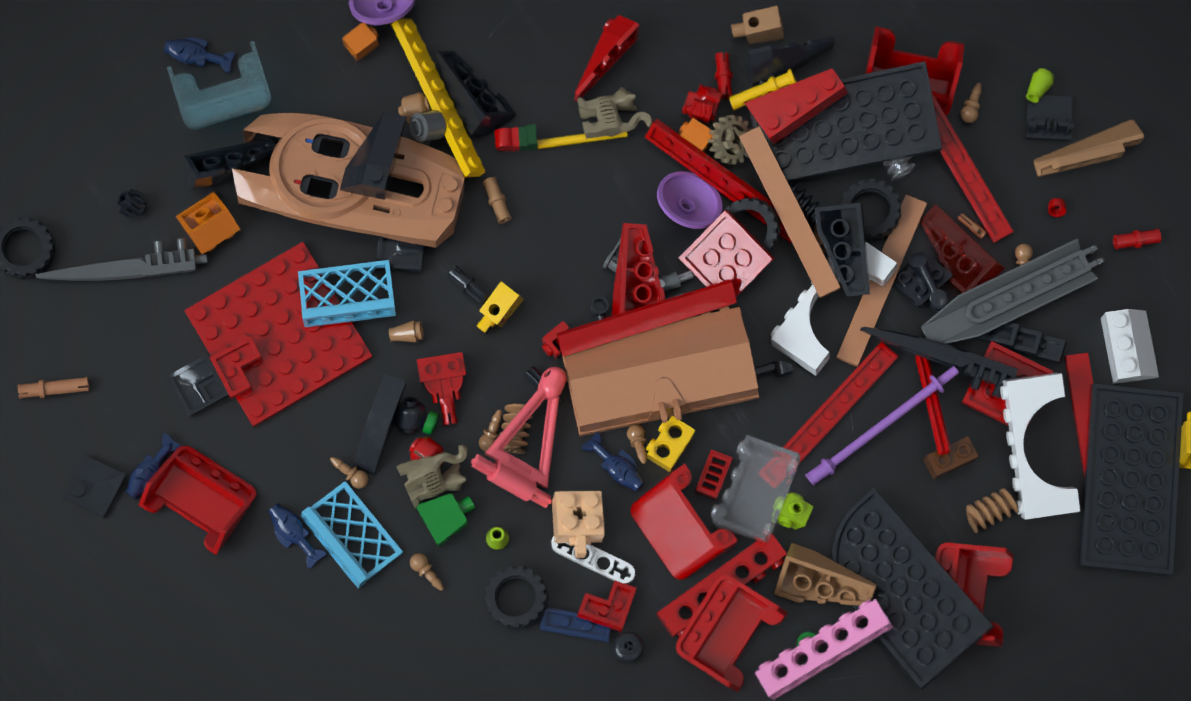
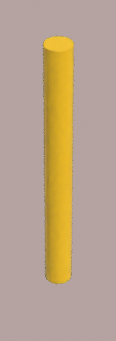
M621 132L613 137L601 136L586 139L585 134L537 140L538 149L622 138L627 137V132Z

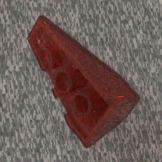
M936 204L920 220L938 254L940 262L946 270L953 274V277L949 279L950 282L962 293L996 278L1005 269L1002 264Z

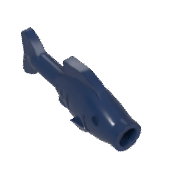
M194 37L172 41L167 40L164 47V53H168L186 65L189 63L204 67L205 61L220 64L226 73H230L231 63L235 56L234 51L224 55L210 53L205 49L207 41Z
M596 432L591 440L582 445V450L595 451L605 460L601 467L609 472L614 481L633 489L635 492L645 483L641 479L634 459L624 450H620L618 455L611 454L601 445L599 432Z
M166 433L162 434L163 446L155 457L152 458L151 455H146L144 462L140 463L131 474L128 488L125 492L135 500L143 494L147 482L160 469L162 461L169 452H174L178 447L182 446L173 441Z
M279 503L268 511L272 518L277 539L286 548H289L292 543L298 544L307 554L306 563L309 569L319 559L327 555L326 551L314 550L305 539L310 532L303 527L302 522L299 520L300 518L295 513L281 507Z

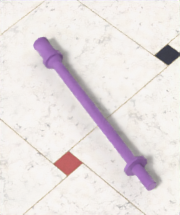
M953 366L937 379L931 375L930 380L932 382L831 459L827 458L825 460L823 458L818 466L805 474L807 479L815 486L827 475H833L838 464L937 389L943 393L944 389L942 386L959 374L958 370Z

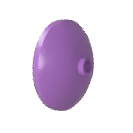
M349 0L352 15L357 20L370 25L393 23L404 17L415 4V0Z
M684 171L673 172L665 176L658 186L657 199L661 209L671 220L679 225L693 229L707 228L721 215L722 200L718 191L694 173Z

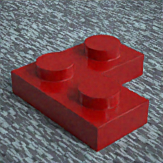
M251 336L209 357L231 399L252 389L242 368L262 357Z
M614 581L608 600L585 593L577 617L622 632L637 588Z

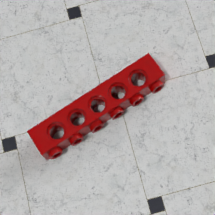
M770 531L657 612V617L673 638L676 635L680 637L691 618L682 619L679 615V610L688 608L692 612L693 617L700 606L698 597L702 594L707 595L718 577L729 575L745 586L751 581H754L756 584L766 576L764 572L772 567L775 570L785 562L783 558L786 557L787 553ZM763 554L767 559V563L758 565L754 560V556ZM740 567L745 568L748 571V577L744 579L737 577L736 569Z

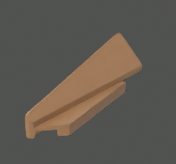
M1133 120L1126 121L1035 159L1034 166L1037 176H1046L1120 158L1125 152L1124 147L1140 144L1144 139V135Z

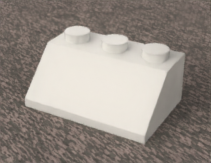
M1124 309L1105 312L1101 317L1113 384L1158 378L1159 374L1146 311Z

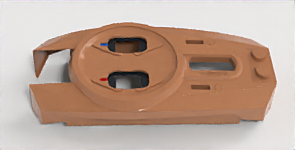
M300 113L260 115L243 130L245 143L251 142L256 133L281 137L271 156L270 176L232 169L239 204L313 224L382 236L435 248L454 234L464 196V176L456 158L422 143L401 137L391 177L422 184L424 191L421 196L417 198L387 191L385 200L340 191L345 168L373 128L341 119ZM321 139L344 143L340 158L319 154L318 150ZM310 178L333 183L329 199L306 194Z

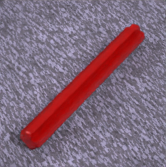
M916 355L915 359L922 388H925L932 382L930 376L933 373L930 361ZM936 390L925 398L938 454L947 455L950 453L951 447Z

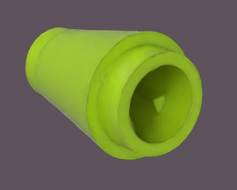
M1038 69L1033 73L1026 95L1028 100L1038 102L1053 85L1054 76L1050 71Z
M493 527L487 532L486 542L492 549H503L509 542V534L502 527ZM497 532L498 534L501 533L502 536L499 539H495L493 534Z

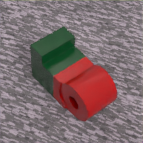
M536 124L527 125V127L501 128L494 131L495 148L498 151L537 150Z

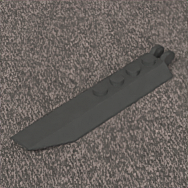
M1077 238L958 295L923 324L921 329L926 339L944 344L979 337L1097 280V276L1091 270L1104 263L1105 260L1101 257L1088 263L1085 256L1096 252L1098 247L1094 245L1082 251V249L1080 250Z

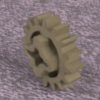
M726 115V117H720L719 122L713 123L715 130H709L713 137L708 142L713 143L710 151H716L714 158L721 159L720 163L744 162L743 157H749L739 136L753 130L752 128L747 129L748 121H742L741 116Z

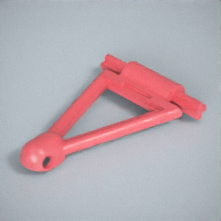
M550 367L543 373L538 390L485 452V455L494 459L495 463L478 454L471 461V467L487 475L488 481L524 501L531 500L544 508L551 504L552 496L536 487L539 485L543 488H548L559 396L567 381L565 371L559 367ZM545 399L548 402L539 470L503 449Z

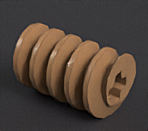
M509 404L505 406L504 410L507 414L503 416V420L506 421L501 425L503 430L525 404ZM525 422L503 450L516 454H526L527 452L522 450L521 446H527L528 443L523 441L522 438L529 437L530 434L525 432L524 429L531 428V425Z
M1002 488L999 490V495L995 492L992 493L991 499L985 496L982 502L977 500L974 502V506L971 504L967 505L966 515L973 531L978 533V525L985 530L986 521L993 526L995 525L994 517L1001 522L1003 521V513L1009 518L1011 517L1010 510L1013 509L1018 514V508L1013 497Z

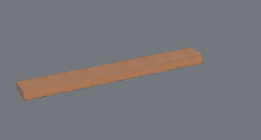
M758 126L739 136L819 297L822 298L840 289L760 127Z
M908 195L905 196L901 205L899 224L896 229L892 230L882 249L883 254L897 263V270L884 287L869 280L870 294L862 296L836 359L858 367L871 337L860 331L862 327H875L926 208V202Z

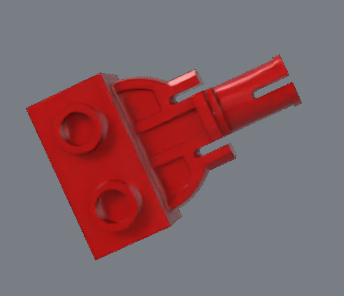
M459 352L417 359L420 382L424 383L426 390L432 395L433 403H438L437 394H439L443 425L449 424L448 413H450L452 424L458 423L453 391L455 392L456 400L461 399L459 390L463 384V375H466L463 353Z

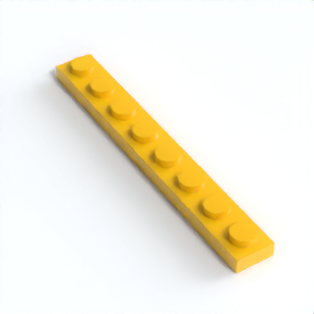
M399 19L393 22L391 25L432 110L439 111L444 117L446 124L444 135L464 177H480L485 173L481 160L472 145L462 120L456 112L453 101L444 87V83L435 68L434 62L430 58L412 19Z

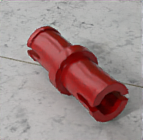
M723 52L715 54L717 68L715 79L718 81V92L722 93L721 99H723V96H725V99H729L730 96H733L731 86L733 73L730 71L729 53L725 52L723 56Z
M1159 229L1142 232L1133 230L1132 233L1113 236V244L1116 250L1133 246L1141 248L1142 245L1161 243Z

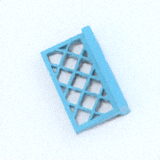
M389 260L298 271L304 327L396 316ZM385 267L386 274L381 280L371 275L376 268ZM353 271H360L364 274L358 283L349 278ZM330 274H337L341 277L335 286L326 281ZM315 277L319 280L312 289L304 284V278ZM367 278L377 283L371 292L361 287ZM345 280L354 286L348 295L338 289ZM322 283L331 289L325 298L315 292ZM382 287L388 291L389 298L378 299L374 294ZM357 290L367 295L362 302H355L351 299ZM335 292L344 298L338 305L328 302ZM312 295L321 301L317 307L307 308L306 302Z
M343 482L301 513L303 522L358 589L403 554V551L346 482ZM345 490L350 496L349 504L336 503V495ZM322 505L332 506L331 518L321 517L316 510ZM335 507L349 508L347 520L334 518ZM351 509L361 510L364 513V522L350 520ZM333 523L347 524L346 535H336L332 530ZM349 525L363 526L362 538L348 536ZM366 527H374L378 530V540L365 538ZM348 540L361 542L360 554L351 553L347 549ZM364 542L378 544L376 556L363 554ZM380 544L390 545L395 553L390 557L379 556ZM362 558L376 560L375 568L369 573L361 566Z

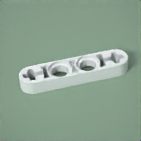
M553 536L551 545L557 554L613 581L629 584L633 581L635 570L629 563L592 545H586L589 551L587 559L575 558V549L573 548L572 555L568 554L569 548L565 546L561 549L557 548L558 543H555ZM601 557H605L610 561V567L606 570H601L597 566V561ZM614 562L618 563L616 568L623 571L625 568H628V574L631 575L630 578L625 577L623 580L620 578L621 574L614 571V575L609 574L613 569Z

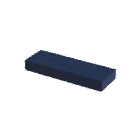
M549 607L543 612L540 631L609 642L611 628L577 617V612Z

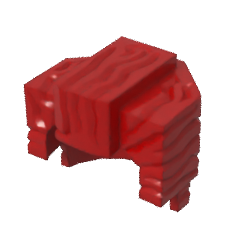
M700 84L696 93L689 91L685 105L682 108V114H687L689 118L705 123L714 121L722 93L717 92L718 89Z

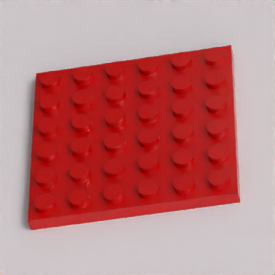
M304 242L184 310L211 356L250 336L253 339L262 358L242 368L252 389L236 396L253 428L373 358L352 322L304 327L298 271L319 269ZM315 277L304 278V284L310 289L319 281ZM322 283L315 292L325 298L331 289ZM335 294L328 300L333 305L340 304ZM312 295L306 302L307 308H315L321 301Z

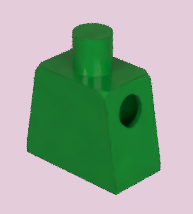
M452 493L416 506L438 547L444 545L468 525L464 514L475 509L469 496L457 502Z

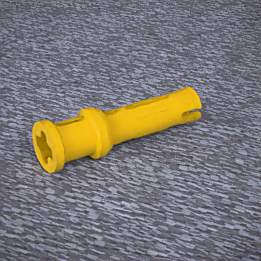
M789 69L787 73L777 77L772 76L761 85L730 96L729 100L733 109L736 110L746 105L745 102L797 81L792 70Z

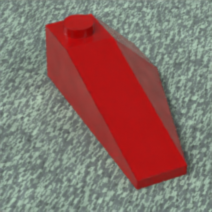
M620 15L614 20L611 18L606 22L603 27L604 31L576 89L575 100L577 102V98H583L638 40V23Z
M623 223L613 290L612 316L665 300V293L660 284L659 271L655 265L653 248L647 225Z

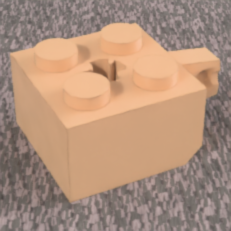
M555 491L552 500L555 543L574 545L575 558H585L586 545L602 542L604 537L601 491Z

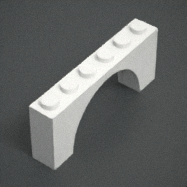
M866 242L869 280L884 287L897 270V263ZM829 257V258L827 259V262H828V264H829V266H830V268H831V270H832V272H833V274H834V276H835L837 282H840V280H839V278H838V276H837V274H836V270H835V268H834V266H833V264H832V262H831V259H830V257ZM812 285L808 291L804 290L798 298L799 303L795 308L791 307L784 316L786 320L781 326L777 325L770 336L772 337L771 343L773 347L817 376L830 359L829 351L816 339L811 329V310L819 296L814 285Z
M1051 373L1003 380V386H1000L1002 400L1006 402V409L1003 410L1005 423L1009 424V432L1006 433L1008 446L1012 447L1013 455L1009 456L1011 468L1015 469L1016 478H1013L1012 482L1014 491H1018L1019 500L1016 501L1018 514H1021V518L1026 520L1080 512L1077 488L1053 486L1041 480L1030 468L1023 447L1026 427L1035 412L1046 403L1065 397L1062 374Z

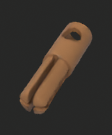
M962 213L958 217V220L980 239L986 235L987 232Z

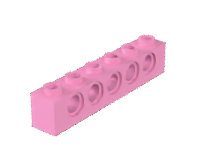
M877 600L865 601L859 606V610L842 615L836 624H828L822 627L816 636L804 638L799 642L798 647L793 650L787 649L779 654L780 658L775 661H767L760 665V670L756 671L755 674L767 695L772 700H775L892 629L891 622ZM864 618L868 619L867 627L859 629V621ZM841 631H848L847 639L839 641V633ZM828 643L827 651L818 653L819 645ZM808 655L807 663L805 665H798L799 657ZM782 667H787V675L779 678L778 671Z

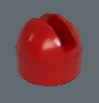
M1062 198L1051 199L1048 204V213L1053 217L1065 215V201Z

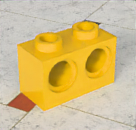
M671 416L669 421L667 420V422L660 425L658 431L661 433L657 440L652 438L646 448L648 451L647 458L668 472H671L695 434V429L677 420L674 416ZM677 428L681 431L682 435L679 438H672L669 435V430ZM658 448H667L669 455L665 458L658 456L656 452Z

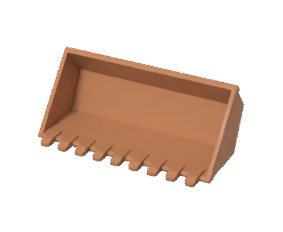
M728 305L719 308V312L711 313L709 311L702 313L700 316L686 318L564 356L563 362L579 437L660 419L662 423H665L671 416H675L679 420L682 419L681 415L758 399L759 393L755 369L740 307L729 309Z

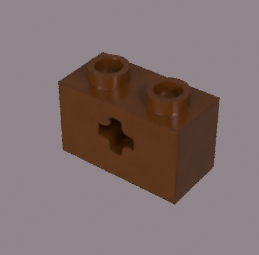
M968 436L950 444L951 450L949 454L939 455L938 451H935L924 458V462L933 480L964 467L979 457Z

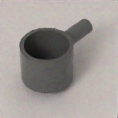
M433 110L413 114L410 119L409 128L414 140L429 146L431 141L439 140L444 136L446 124L443 115L439 111Z

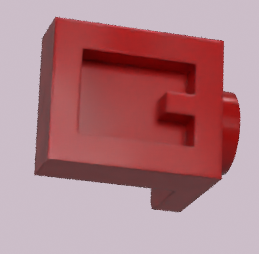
M564 321L542 338L544 345L541 347L549 357L552 355L556 359L560 357V351L554 344L557 343L559 345L556 333L569 330L568 325Z

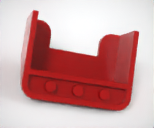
M875 27L865 74L925 61L931 91L944 114H949L963 63L964 44L946 42L941 45L938 58L893 50L896 40L895 34L889 29Z
M957 543L941 544L935 556V559L982 613L984 612L988 576L1004 577L1008 575L1012 570L1014 555L1006 548ZM990 622L994 628L975 644L1002 647L1003 629L999 624Z

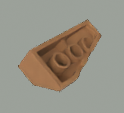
M791 543L774 594L795 602L812 600L825 604L826 601L839 602L842 605L860 606L865 601L872 599L876 584L814 550Z

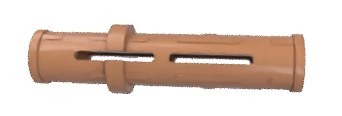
M88 376L47 382L39 380L37 383L18 384L19 399L37 396L45 398L46 395L89 391Z

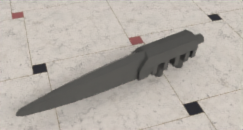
M186 238L177 239L178 250L164 252L163 241H155V253L145 254V259L138 257L87 264L35 274V276L39 279L68 281L134 279L196 271V264L208 263L207 254L196 255L195 248L187 249Z

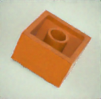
M214 192L176 216L201 254L213 250L217 244L233 237L240 230L227 207Z

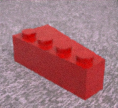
M829 69L745 102V104L774 145L845 96L848 92L834 70Z

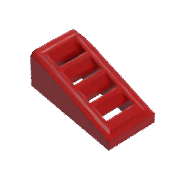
M711 449L695 493L717 500L733 457ZM713 457L725 461V466L713 462ZM713 466L723 470L722 474L709 470V467ZM706 474L719 478V481L706 478ZM703 482L716 486V489L713 490L703 486Z

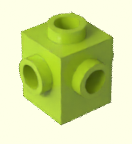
M789 493L780 496L774 504L775 511L772 517L778 519V523L782 526L796 530L805 527L814 506L805 502L801 495Z

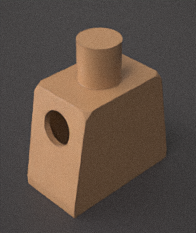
M778 6L744 13L743 23L731 24L733 38L746 36L750 44L785 39Z

